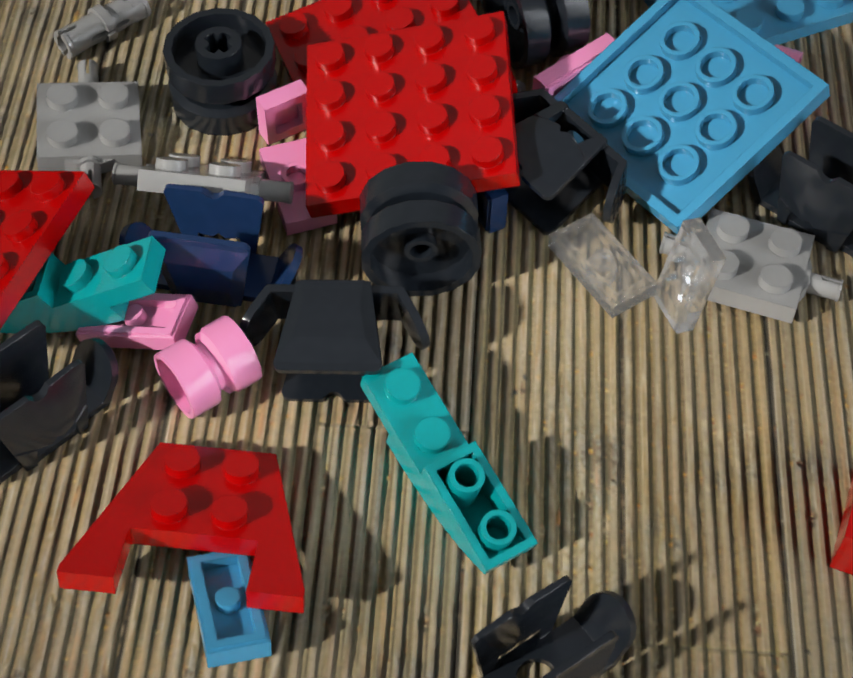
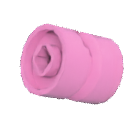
M223 315L202 327L200 332L195 334V344L181 339L154 355L155 367L166 390L179 409L190 419H194L221 402V389L229 394L234 391L240 392L262 377V368L250 341L236 322L229 316Z

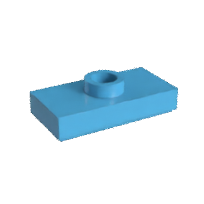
M212 552L187 557L188 574L208 668L272 656L271 639L263 609L247 608L246 589L252 568L250 556Z

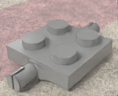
M86 59L77 64V83H37L38 171H85L95 186L93 190V199L102 195L101 173L112 171L115 163L142 166L138 81L98 82V64L94 60L89 59V73H87Z
M169 153V157H156L155 164L137 166L115 163L112 170L113 185L135 186L137 191L164 193L165 185L179 184L204 187L214 193L229 190L253 194L262 197L264 201L288 204L292 203L294 194V182L266 180V171L251 170L252 161L222 158L220 162H210L209 165L200 164V155Z
M713 208L711 209L705 230L697 236L696 241L665 231L659 254H666L690 261V278L686 295L791 324L798 303L804 298L805 293L837 302L844 282L843 279L840 280L812 272L810 254L815 235Z

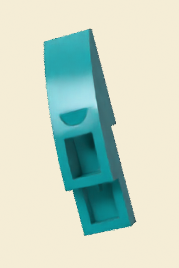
M149 236L128 244L119 245L111 250L84 259L74 260L66 265L51 253L0 329V333L16 334L35 320H39L45 325L46 333L76 331L80 327L108 325L125 320L129 301L155 293L166 249L153 236Z
M413 352L383 366L376 375L362 376L360 386L388 432L386 442L394 456L444 529L484 575L537 546L536 538L477 442L474 441L468 444Z

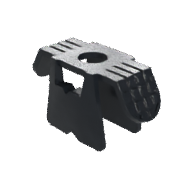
M543 88L514 93L513 102L520 186L505 188L508 192V202L540 232L549 236L554 234L604 183L609 189L603 209V221L612 224L626 193L627 161L608 145V140L601 133L599 134L571 110L569 105L563 101L558 102ZM573 131L578 133L584 141L577 143Z
M818 116L814 119L811 126L809 160L792 151H786L783 155L780 147L777 146L747 176L755 202L777 214V221L784 226L787 224L797 231L815 235L814 240L826 246L827 250L834 253L841 250L853 257V133L824 117Z
M299 280L296 284H266L247 309L239 326L252 347L262 341L278 319H286L273 365L276 372L287 373L282 389V395L287 401L324 402L330 396L335 395L339 396L345 403H370L360 383L362 376L376 375L383 367L377 320H401L411 339L420 350L430 347L429 335L423 320L404 287L371 285V282L364 280Z
M35 320L0 344V484L21 468L28 472L38 466L37 463L76 434L83 433L89 427L88 419L110 404L119 372L115 354L105 341L100 338H90L81 341L75 350L72 362L51 378H49L46 327L41 321Z
M566 575L531 595L519 606L508 610L472 637L471 644L482 678H516L518 671L524 665L532 662L543 663L552 669L541 678H600L602 674L619 662L634 642L636 636L634 613L623 597L615 592L604 590L590 595L572 618L552 630L572 584V580ZM526 640L525 642L514 648L519 641ZM511 650L510 652H508L507 654H505L504 656H502L501 658H499V656H501L502 654H504V653H506L507 651Z

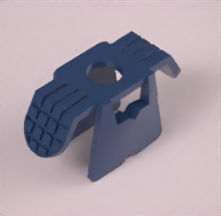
M165 185L163 192L181 234L152 230L145 223L134 222L126 225L119 236V245L153 236L166 249L157 289L170 290L172 294H192L196 302L230 307L242 306L243 301L253 302L266 284H290L299 268L303 255V248L295 243L289 245L279 257L257 254L264 208V199L262 197L229 190L214 193L199 186ZM200 234L208 236L220 234L224 238L240 239L241 242L200 236Z

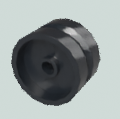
M482 0L484 14L504 11L508 29L510 66L514 70L543 63L548 55L555 58L574 53L584 47L589 41L591 21L588 0Z
M213 8L195 12L182 19L166 35L163 56L169 77L168 85L171 102L176 116L189 128L207 135L230 136L247 132L257 127L258 117L255 97L279 88L278 75L275 69V42L269 27L256 16L241 10Z
M431 161L405 162L386 168L368 180L360 193L362 270L372 283L383 286H403L408 296H433L452 291L471 280L481 266L482 249L480 229L478 227L477 192L467 176L453 167Z

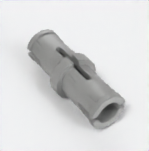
M114 0L104 6L96 4L89 8L88 14L81 17V19L54 31L55 42L64 56L66 55L68 59H73L95 44H99L104 40L109 43L117 39L120 31L151 15V8L147 0Z

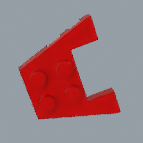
M160 442L61 561L56 571L59 588L116 594L132 544L254 556L246 589L247 608L303 614L305 609V588L277 455L273 453Z

